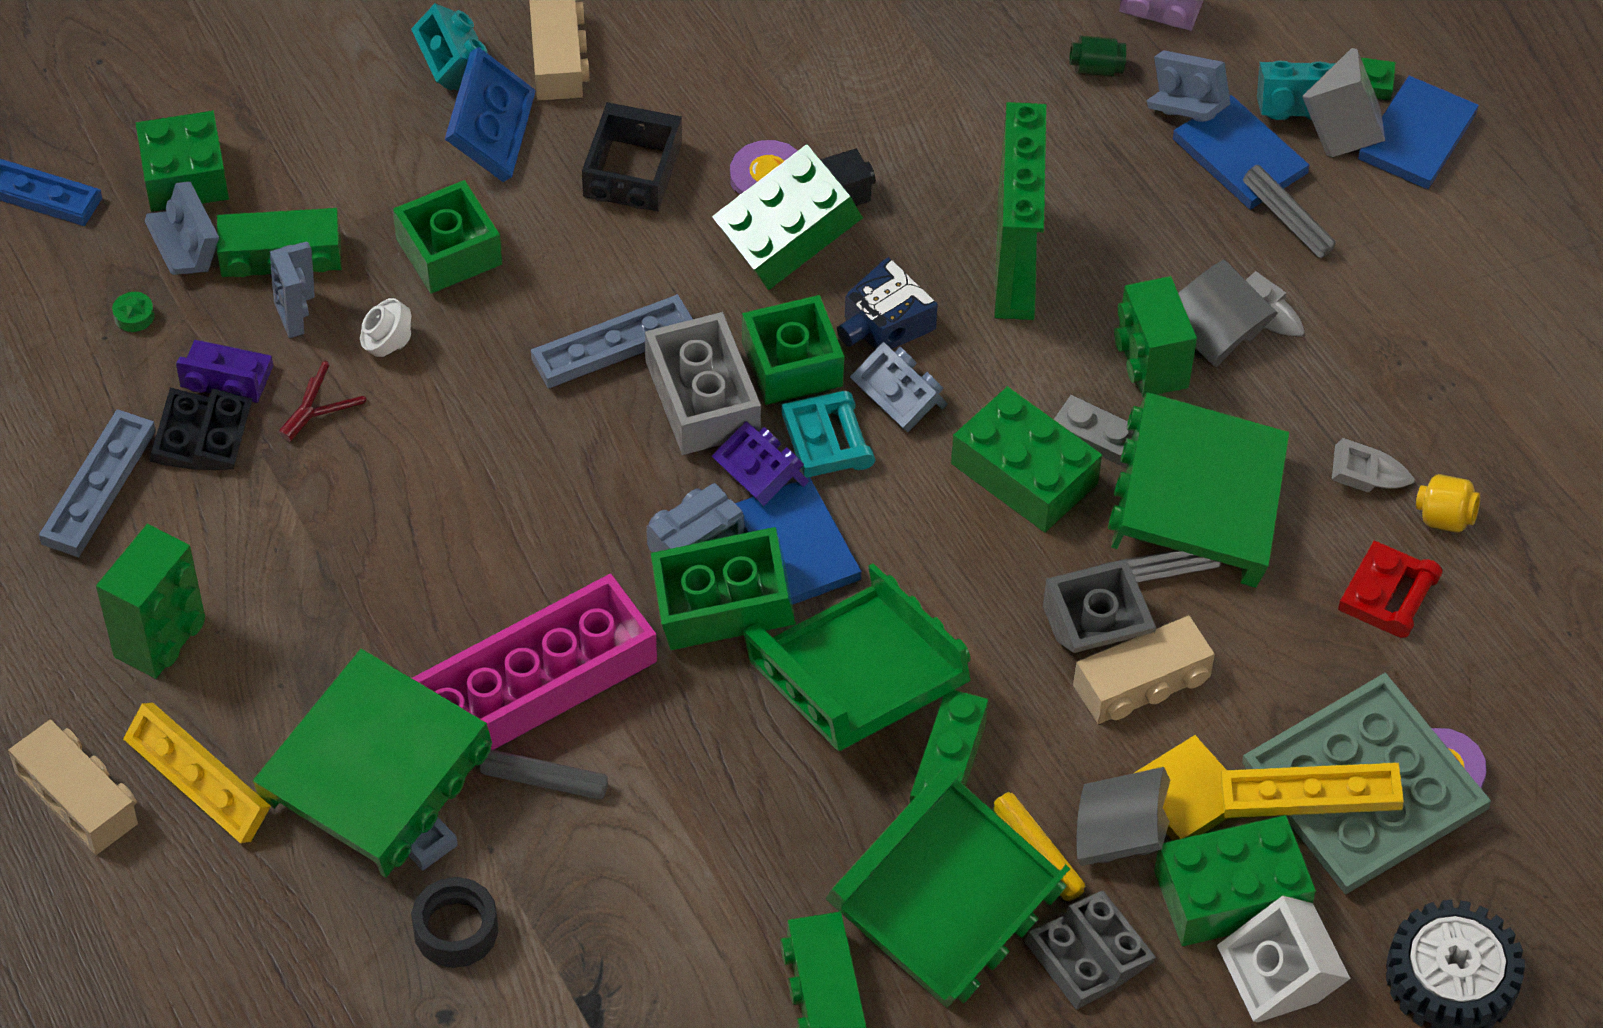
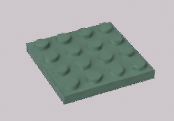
M1386 672L1243 755L1242 764L1246 769L1399 763L1404 799L1402 810L1286 815L1289 824L1345 895L1487 811L1491 803L1488 796Z

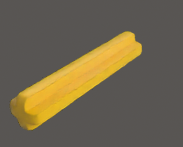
M1010 792L998 797L994 802L993 808L994 812L1057 869L1061 870L1065 864L1071 868L1061 879L1067 885L1060 894L1065 901L1071 902L1084 893L1085 883L1017 797Z

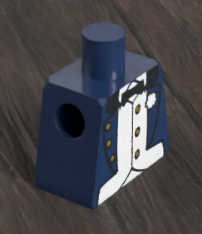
M888 257L847 293L845 297L846 321L837 326V334L848 347L864 338L874 349H877L883 342L893 349L935 330L938 304Z

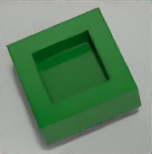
M1361 57L1376 98L1391 101L1396 62Z

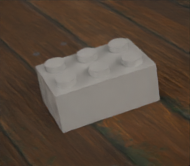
M723 312L645 331L646 364L682 455L723 445L745 421L758 432L761 430V404Z

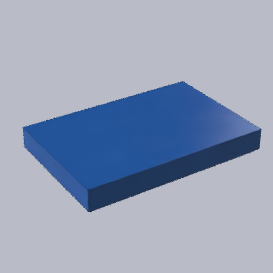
M480 47L474 49L469 54L445 140L499 180L505 182L513 175L536 90Z
M1408 76L1382 116L1385 141L1361 148L1358 159L1429 190L1476 116L1479 105L1417 78Z
M1230 95V105L1217 113L1213 119L1208 121L1189 120L1174 130L1173 140L1251 210L1263 201L1243 181L1249 169L1255 165H1260L1284 189L1308 174L1309 164L1235 97Z
M810 477L807 478L809 482L804 487L798 482L783 486L765 506L755 497L735 503L744 515V533L776 527L784 554L792 605L861 580L862 571Z

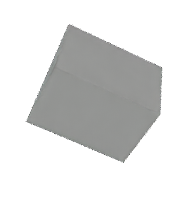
M1351 48L1302 96L1325 153L1330 157L1385 141L1380 105L1358 50Z

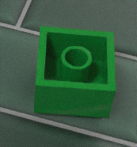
M214 110L135 122L151 212L166 210L167 202L171 200L175 184L181 182H191L202 204L229 200Z
M465 180L393 208L396 240L430 294L502 265L500 234Z
M1168 276L1125 285L1123 301L1118 303L1120 322L1119 328L1114 329V338L1118 351H1124L1127 357V373L1131 383L1137 382L1142 397L1145 396L1146 392L1157 395L1189 388L1197 337L1172 277Z
M820 295L742 313V345L765 405L843 386L844 355Z

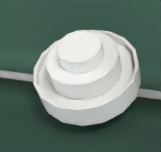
M388 298L373 307L367 313L362 323L361 346L376 357H384L397 349L403 348L411 336L410 323L412 316L410 309L395 298Z

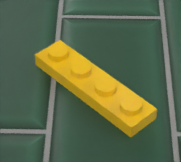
M142 703L123 740L239 843L251 842L271 806L154 703Z
M1399 763L1221 771L1225 818L1402 810L1404 803Z

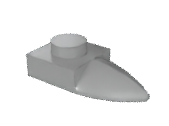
M1256 271L1250 275L1246 281L1278 312L1264 328L1282 335L1304 336L1305 332L1299 316L1285 301L1286 292Z
M1342 438L1335 445L1332 471L1333 481L1368 493L1374 487L1398 489L1414 483L1415 479L1401 463L1380 450Z

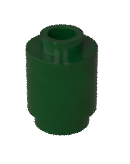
M1083 35L1079 36L1078 43H1071L1069 64L1076 66L1077 74L1113 77L1114 73L1123 74L1126 63V43L1117 42V38Z

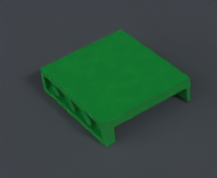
M1006 102L998 188L994 318L1034 320L1037 232L1044 233L1047 104Z
M1146 392L1140 407H1132L1127 422V430L1133 431L1131 439H1126L1120 462L1127 465L1126 471L1120 472L1114 491V496L1120 497L1119 506L1114 505L1109 519L1108 529L1114 531L1111 548L1118 549L1125 535L1243 568L1240 584L1257 588L1269 566L1289 432Z
M874 563L868 565L872 586L774 637L766 632L758 623L743 630L750 663L838 752L971 681L968 668L971 656L965 643L959 638L954 639L945 630L944 625L937 617L932 618L923 610L915 596H908L899 587V584L892 575L884 574Z
M360 649L252 781L258 795L273 809L280 803L376 862L380 874L386 878L394 867H400L407 860L411 852V846L420 834L428 832L437 820L438 812L446 801L455 798L460 793L465 783V777L473 767L481 765L486 760L491 750L492 740L486 722L372 654Z
M950 761L941 768L839 880L826 897V900L839 912L841 911L843 916L946 1008L956 998L963 1004L981 985L975 978L985 965L992 971L1010 952L1004 945L1014 933L1020 938L1027 933L1039 919L1033 911L1042 901H1045L1050 906L1067 887L1061 879L1071 869L1066 864L1061 870L1057 869L958 780L962 771Z

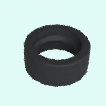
M452 877L440 879L432 883L416 898L411 912L415 944L422 955L436 965L450 968L470 966L483 959L495 945L499 932L495 901L488 890L474 880ZM457 903L469 905L481 914V927L474 935L464 940L452 942L441 940L432 935L429 930V918L436 910L446 905Z

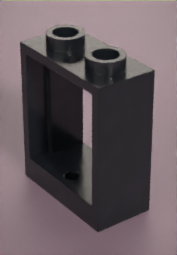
M606 102L582 169L583 197L601 202L607 201L632 206L636 209H648L659 212L682 145V116ZM617 141L663 150L654 180L602 171L612 142Z

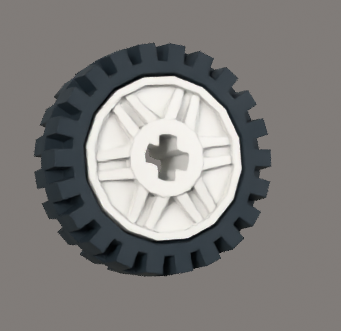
M1442 900L1439 908L1436 907L1434 902L1425 904L1422 912L1417 908L1410 913L1407 920L1404 919L1393 937L1388 952L1386 981L1387 985H1391L1390 994L1393 1000H1401L1399 1009L1405 1015L1411 1012L1414 1013V1023L1422 1027L1425 1021L1432 1023L1431 1028H1493L1496 1021L1500 1023L1507 1016L1520 992L1524 978L1525 959H1521L1523 949L1520 942L1514 943L1516 934L1511 927L1505 930L1502 929L1504 920L1497 914L1490 920L1487 918L1489 909L1479 905L1477 911L1473 912L1470 911L1471 902L1461 900L1458 908H1454L1452 900Z

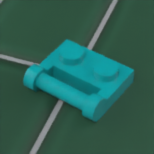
M840 391L782 404V416L796 456L804 464L801 471L806 478L852 467L855 470H864L871 467L876 461L872 448L867 446L854 413L856 404L852 393L849 391ZM833 413L839 416L850 448L840 449L828 414Z

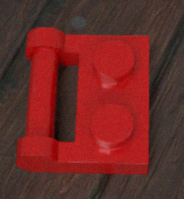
M1374 540L1343 594L1338 610L1400 638L1408 637L1414 627L1413 618L1431 585L1438 583L1443 574V569L1433 560L1416 559ZM1404 576L1414 579L1415 581L1399 610L1393 613L1386 610Z

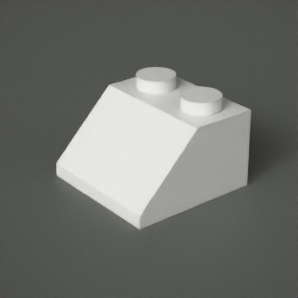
M1281 896L1217 945L1254 1022H1261L1316 1004L1350 979L1313 903Z

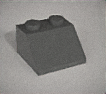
M1127 559L1046 579L1043 609L1056 641L1073 653L1156 632V626Z

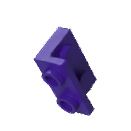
M194 340L187 358L179 357L176 363L180 387L187 388L196 393H211L213 388L252 398L254 403L259 402L274 366L271 355Z
M747 421L712 455L763 506L792 477L802 487L809 482L799 471L804 464L787 447L780 452L777 448L781 445V442L769 430L763 427L758 432Z

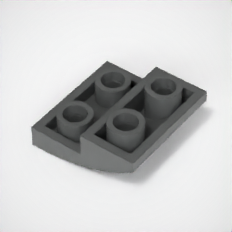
M1225 259L1206 270L1178 293L1197 337L1196 349L1215 367H1218L1244 339L1251 342L1278 314Z
M1164 767L1084 784L1077 819V860L1080 866L1098 862L1108 863L1114 859L1137 854L1147 855L1162 849L1170 822L1163 809L1171 781Z
M1103 890L1069 905L1063 917L1029 931L1024 941L1076 1010L1127 982L1152 964L1156 958Z

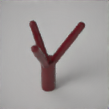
M323 361L316 376L309 379L302 404L280 428L278 434L287 442H291L311 418L364 404L367 401L366 397L359 396L313 408L312 404L330 366L329 362Z

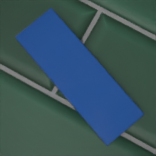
M0 159V201L85 226L102 200L101 189Z

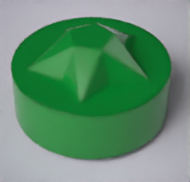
M128 292L122 294L115 300L112 306L115 323L124 331L138 332L144 330L154 320L155 313L152 300L144 293Z

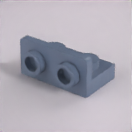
M1165 50L1154 56L1159 92L1147 100L1149 109L1163 111L1166 115L1178 114L1192 117L1196 121H1208L1230 105L1225 62Z
M191 182L176 183L171 200L167 202L166 212L146 214L145 223L171 274L208 272L219 236Z
M308 242L287 245L270 251L274 304L289 338L304 334L303 317L309 316L306 300L315 297L312 250Z
M883 342L850 378L906 432H909L935 404L942 410L948 405L939 395L944 388L928 372L920 377L912 369L917 362L901 347L894 352Z

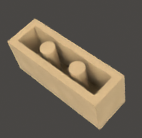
M529 0L537 101L583 98L582 82L590 81L588 58L580 59V53H587L586 31L578 30V25H584L583 2H575V0Z
M1190 615L1157 628L1155 633L1135 637L1076 662L1073 686L1097 724L1110 719L1120 720L1129 715L1134 709L1148 703L1158 704L1174 692L1186 687L1192 689L1202 685L1211 676L1215 654Z
M49 719L8 749L15 773L95 855H98L138 824L134 809L137 801L132 792L123 783L116 785L109 778L110 774L98 757L93 755L89 758L82 751L79 739L70 729L66 728L62 731Z

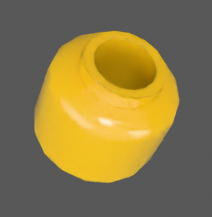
M1443 474L1432 477L1428 486L1421 485L1416 498V509L1422 510V518L1426 526L1455 533L1463 531L1467 525H1474L1480 506V493L1475 492L1471 481Z

